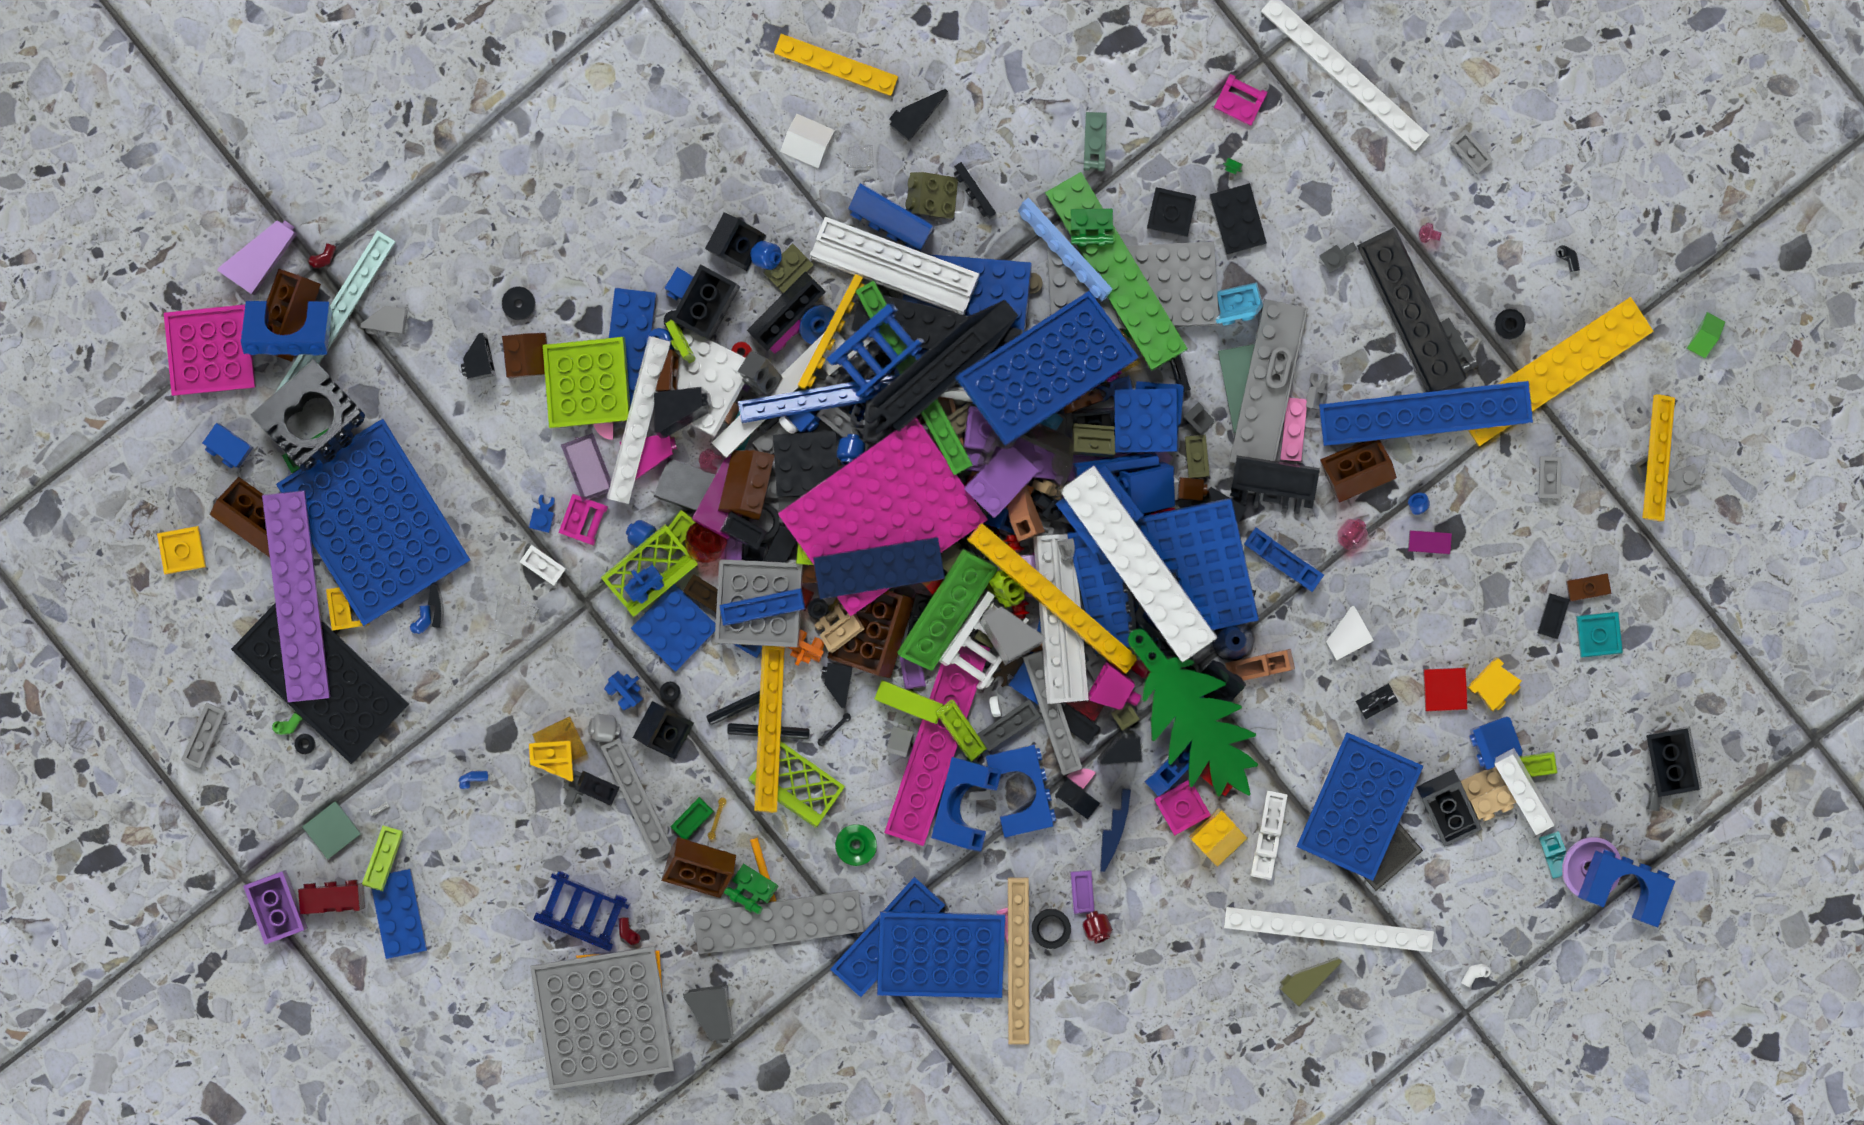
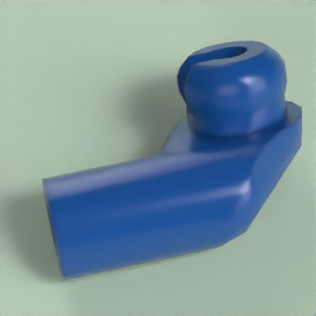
M430 605L419 606L420 618L415 623H411L410 630L412 633L421 634L430 626Z
M471 771L460 776L458 780L460 782V789H469L470 782L488 781V772Z

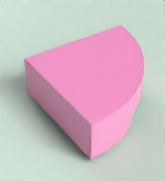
M614 422L593 424L595 430L602 437L613 440Z
M1083 768L1069 773L1067 777L1084 789L1096 772Z

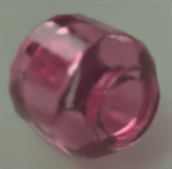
M1358 518L1356 520L1347 519L1337 532L1339 544L1348 550L1358 549L1368 536V531L1365 528L1366 524Z

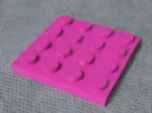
M245 305L164 312L172 396L256 388L253 355L243 354L241 345Z

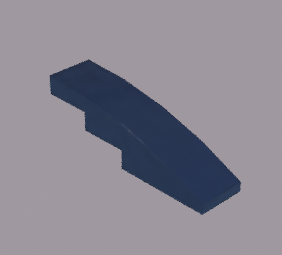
M1122 788L1121 809L1112 808L1111 829H1103L1101 872L1106 871L1123 834L1129 810L1131 789Z

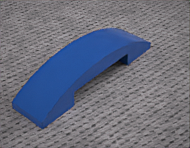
M1256 527L1244 543L1253 552L1311 592L1314 591L1324 576L1320 571L1304 562Z

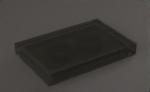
M1398 823L1374 880L1372 881L1364 877L1375 891L1380 889L1423 851L1400 823Z

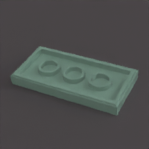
M1254 344L1218 351L1233 433H1235Z

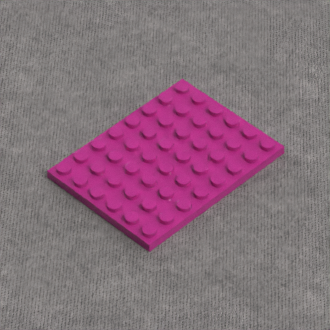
M914 418L901 431L895 430L778 513L813 564V557L933 537H938L941 553L977 528L979 524H983L988 520L972 496L964 489L965 486L958 476L953 474L946 459L917 418ZM890 588L837 596L848 614L852 616Z

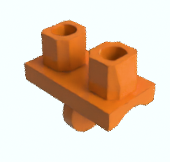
M801 629L799 630V647H787L792 649L790 655L797 658L795 665L799 666L801 661L809 664L811 659L819 663L824 653L822 651L824 642L816 637L811 645L804 642L807 633Z

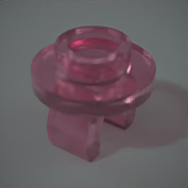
M1428 222L1420 228L1419 237L1421 242L1427 243L1429 240L1440 241L1442 233L1433 230L1432 223Z
M706 449L699 456L700 467L717 470L718 468L712 465V461L715 458L721 460L722 457L714 454L713 450Z

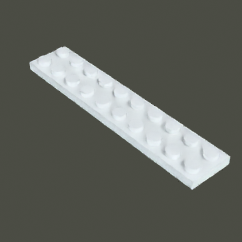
M1095 466L1059 490L1182 662L1217 638Z

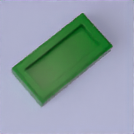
M698 797L670 827L682 839H688L714 810L701 797Z

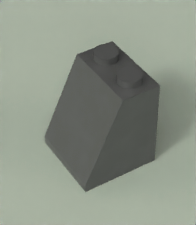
M727 984L685 990L683 997L710 1041L716 1040V1044L728 1042L734 1033Z

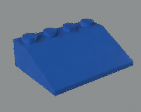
M861 183L848 208L851 211L850 215L859 221L862 218L870 222L868 226L878 232L882 229L887 232L886 236L891 240L897 242L899 239L906 243V247L918 250L919 252L922 251L933 232V225Z

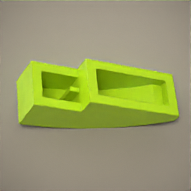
M881 680L874 700L937 724L939 719L935 712L944 706L942 703Z

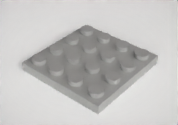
M719 559L715 643L799 647L801 610L723 626L719 605L802 589L803 564Z

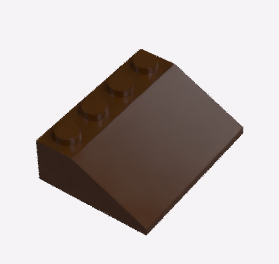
M887 590L856 612L864 630L835 652H829L827 658L877 676L891 678L898 656L897 652L900 649L915 598Z

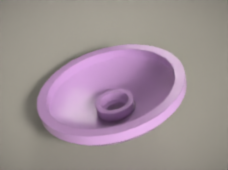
M1598 837L1584 838L1576 842L1566 853L1562 865L1563 879L1568 889L1576 896L1579 895L1595 850L1603 853L1605 849L1616 853L1615 858L1621 860L1618 850L1607 840ZM1588 863V868L1584 869V865ZM1620 878L1614 882L1610 892L1617 886Z

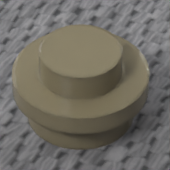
M1031 273L1030 294L1037 293L1042 288V279L1036 273Z

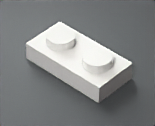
M533 545L529 547L520 560V563L553 586H555L566 570L565 567Z

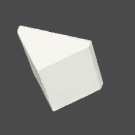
M796 114L787 131L780 152L819 168L835 130Z

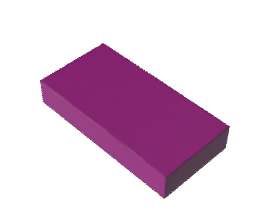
M1409 530L1408 551L1450 554L1452 533Z

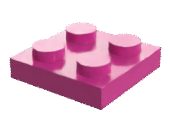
M1189 779L1154 799L1174 836L1211 816L1195 786H1189Z

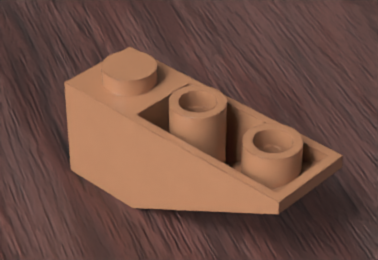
M1025 485L1007 505L1010 522L1018 542L1045 532L1027 485Z

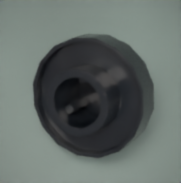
M1515 309L1503 310L1497 315L1494 322L1497 334L1503 339L1508 340L1519 337L1525 330L1526 325L1523 315Z

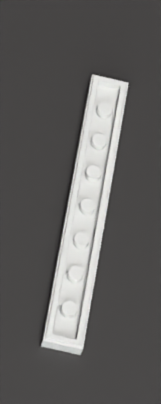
M837 332L833 337L836 340L831 351L827 350L823 357L827 358L845 342ZM824 333L781 374L783 378L771 396L795 392L799 388L798 383ZM739 415L712 444L727 458L766 419L741 423Z

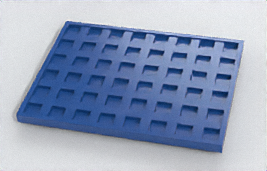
M1232 498L1141 517L1135 522L1169 570L1177 569L1180 586L1212 630L1259 620ZM1077 531L1068 532V539L1073 538L1075 552L1073 562L1085 612L1124 646L1130 647L1128 643V636L1130 634L1128 622H1131V614L1126 612V601H1129L1128 593H1124L1123 590L1124 580L1102 549L1093 554ZM1135 600L1137 611L1140 602ZM1144 611L1143 617L1146 621L1158 629L1147 612ZM1154 637V641H1153V642H1157L1158 639H1157L1156 637Z

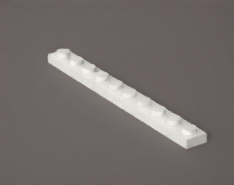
M1270 0L1260 11L1411 149L1416 151L1427 139L1429 134L1281 0Z
M1226 907L1224 928L1425 952H1432L1434 931L1234 907Z

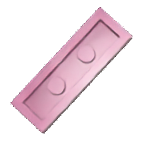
M1290 397L1288 399L1283 424L1280 460L1301 462L1307 410L1306 399Z

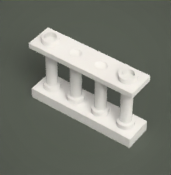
M989 591L984 592L939 659V662L944 666L955 663L977 678L980 682L976 688L979 690L989 687L994 679L992 675L1002 661L999 654L994 656L971 640V636H969L973 628L975 630L979 629L986 634L980 624L981 616L985 611L995 606L992 601L995 596ZM1025 617L1021 621L1027 624L1029 619ZM961 646H967L991 663L985 674L959 656L958 651Z

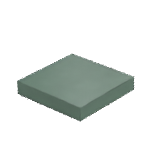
M337 801L333 802L302 826L327 859H330L361 835V832Z

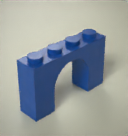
M246 301L241 335L243 354L327 355L332 318L329 302L308 301L307 318L304 326L293 334L278 335L268 329L270 313L267 301Z
M1033 744L986 755L989 767L1002 770L1001 774L1013 771L1025 773L1033 780L1036 787L1035 799L1027 809L1000 816L1004 838L1053 827L1056 817L1054 809H1049L1048 801H1052L1049 788H1044L1043 781H1046L1047 778L1045 769H1040L1038 762L1042 760L1040 748L1035 749Z
M952 757L931 838L981 852L986 831L968 826L963 821L960 813L961 800L965 792L973 786L997 791L1002 770Z
M1605 849L1603 853L1595 850L1578 898L1604 907L1614 882L1623 875L1633 874L1640 884V896L1632 918L1658 928L1676 881L1669 878V873L1661 870L1654 873L1651 871L1652 867L1640 863L1638 867L1633 865L1634 860L1622 856L1620 860L1615 858L1616 853Z

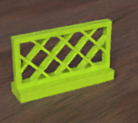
M665 524L602 575L601 579L634 617L697 566L698 563ZM666 531L670 536L669 545L658 544L659 536ZM654 547L653 558L642 557L643 549ZM657 548H669L668 558H656ZM672 549H681L685 554L678 560L671 559ZM630 560L638 561L637 573L640 572L641 561H650L654 566L656 562L667 563L666 570L660 573L664 583L661 589L655 591L653 588H650L646 592L649 597L642 604L638 601L633 602L632 599L628 601L624 599L625 574L633 575L631 571L626 570V563ZM614 573L622 574L621 584H612L608 578Z
M780 741V747L785 750L786 758L779 759V762L787 761L789 773L779 774V777L789 775L791 787L782 788L778 783L777 801L816 828L845 786ZM799 759L802 762L803 770L792 772L790 760ZM756 769L748 779L753 785H756ZM816 771L819 774L820 782L809 784L807 772ZM804 773L806 785L794 787L792 775ZM833 783L839 789L834 795L826 796L824 784ZM821 785L823 797L811 799L809 787ZM806 787L808 799L799 800L796 798L795 789ZM832 798L830 802L827 804L826 799ZM824 799L825 809L819 814L813 810L812 801Z

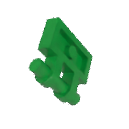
M1113 208L1071 209V231H1079V236H1071V244H1080V246H1086V244H1098L1099 246L1113 244V236H1105V231H1113ZM1086 231H1098V236H1086Z
M743 863L732 880L733 883L738 885L737 888L734 890L728 886L724 894L729 896L733 902H739L744 905L745 909L749 912L753 911L759 915L763 907L758 905L759 901L762 900L768 903L779 886ZM745 890L753 894L751 899L742 895Z

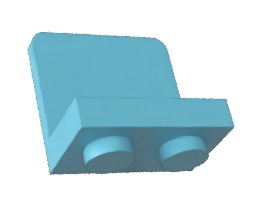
M1257 282L1217 291L1221 313L1216 318V323L1229 325L1235 323L1236 319L1242 318L1243 321L1254 319V315L1258 314L1263 307Z

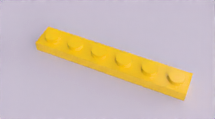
M780 34L774 54L888 96H892L898 80V76L784 34Z
M857 274L853 277L798 383L799 388L806 390L807 387L811 388L816 380L814 374L817 368L821 370L826 361V358L823 357L827 350L831 351L836 341L833 339L836 331L841 332L846 322L843 320L845 314H850L855 305L852 302L857 294L855 290L865 285L862 283L863 277Z
M1661 394L1653 395L1643 519L1658 522L1664 521L1675 406V397Z

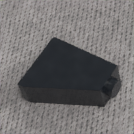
M702 387L654 392L655 433L661 438H666L709 413V405H711L710 394Z

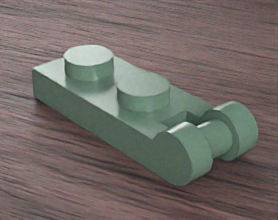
M1086 112L1084 170L1090 171V169L1105 171L1107 113ZM1099 155L1098 161L1090 160V156Z

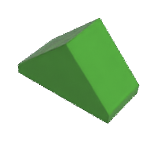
M1706 312L1686 349L1705 359L1719 340L1725 321Z

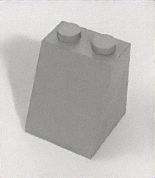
M994 606L982 615L983 618L980 624L1005 665L1038 647L1045 640L1043 635L1002 606L998 609Z

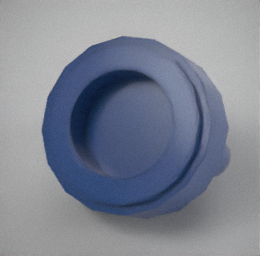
M1416 493L1409 498L1408 504L1411 512L1414 515H1419L1429 508L1430 501L1425 493Z

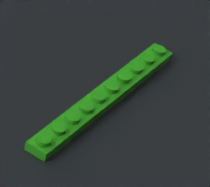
M874 280L855 290L870 319L887 305ZM883 323L879 327V333L898 355L908 348L889 324ZM910 355L897 366L900 375L917 361L915 356ZM937 398L921 414L953 474L957 475L973 466Z

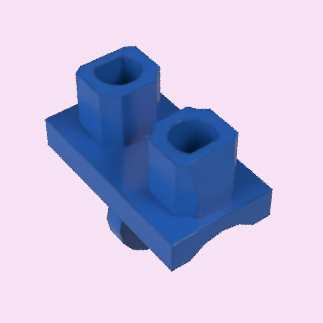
M653 564L639 573L633 569L631 573L634 577L623 588L633 602L638 601L642 604L648 599L649 596L646 592L650 588L656 591L664 586L663 577Z
M617 671L608 679L609 682L604 688L611 696L617 691L623 696L618 701V705L623 710L631 706L634 707L643 699L638 692L641 688L636 683L640 679L638 676L632 679L628 674L623 676Z

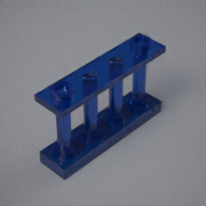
M562 871L553 872L550 878L555 879L556 883L545 910L537 911L533 920L611 951L615 942L611 941L612 937L610 936L622 907L626 909L630 907V903L627 902L628 899L618 894L613 897L569 879L570 875ZM565 883L576 889L565 916L559 920L553 917L554 913L552 912ZM583 891L594 895L595 898L584 924L579 928L572 925V918ZM604 899L614 903L603 933H600L598 936L591 933V927Z

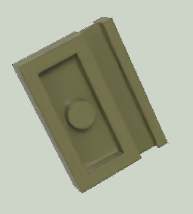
M792 243L782 253L779 265L772 270L766 269L763 273L784 293L805 271L808 272L814 264Z
M1073 424L1072 455L1110 458L1115 456L1114 426Z

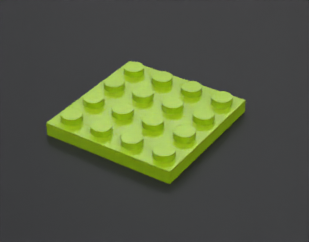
M625 337L543 345L549 428L627 421L630 411Z

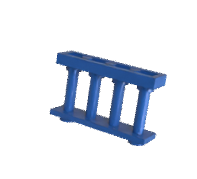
M887 304L826 358L831 365H842L861 389L856 393L857 397L870 396L876 390L874 387L910 355L915 356L922 350L921 345L925 343L923 339H917L914 342L896 321L894 314L898 309L893 304ZM883 323L889 324L908 347L900 355L894 351L879 333V327ZM867 337H873L892 360L884 369L863 346V341ZM853 350L857 351L876 373V376L868 383L848 360L849 357L847 355Z

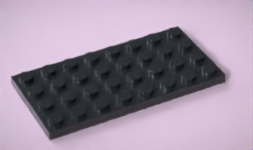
M274 603L231 650L350 764H353L410 703L341 637L332 631L322 619L330 698L288 702L276 603Z

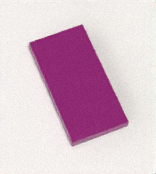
M731 454L727 458L725 457L692 517V521L728 540L730 536L720 531L728 513L718 511Z

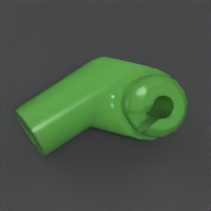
M294 712L289 721L274 722L272 730L278 735L292 734L303 718Z

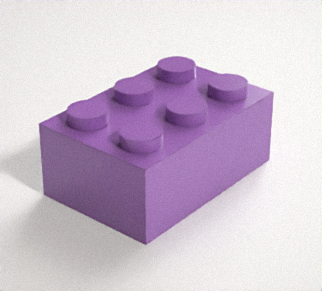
M286 870L243 886L265 945L308 928L303 914H300L299 903Z

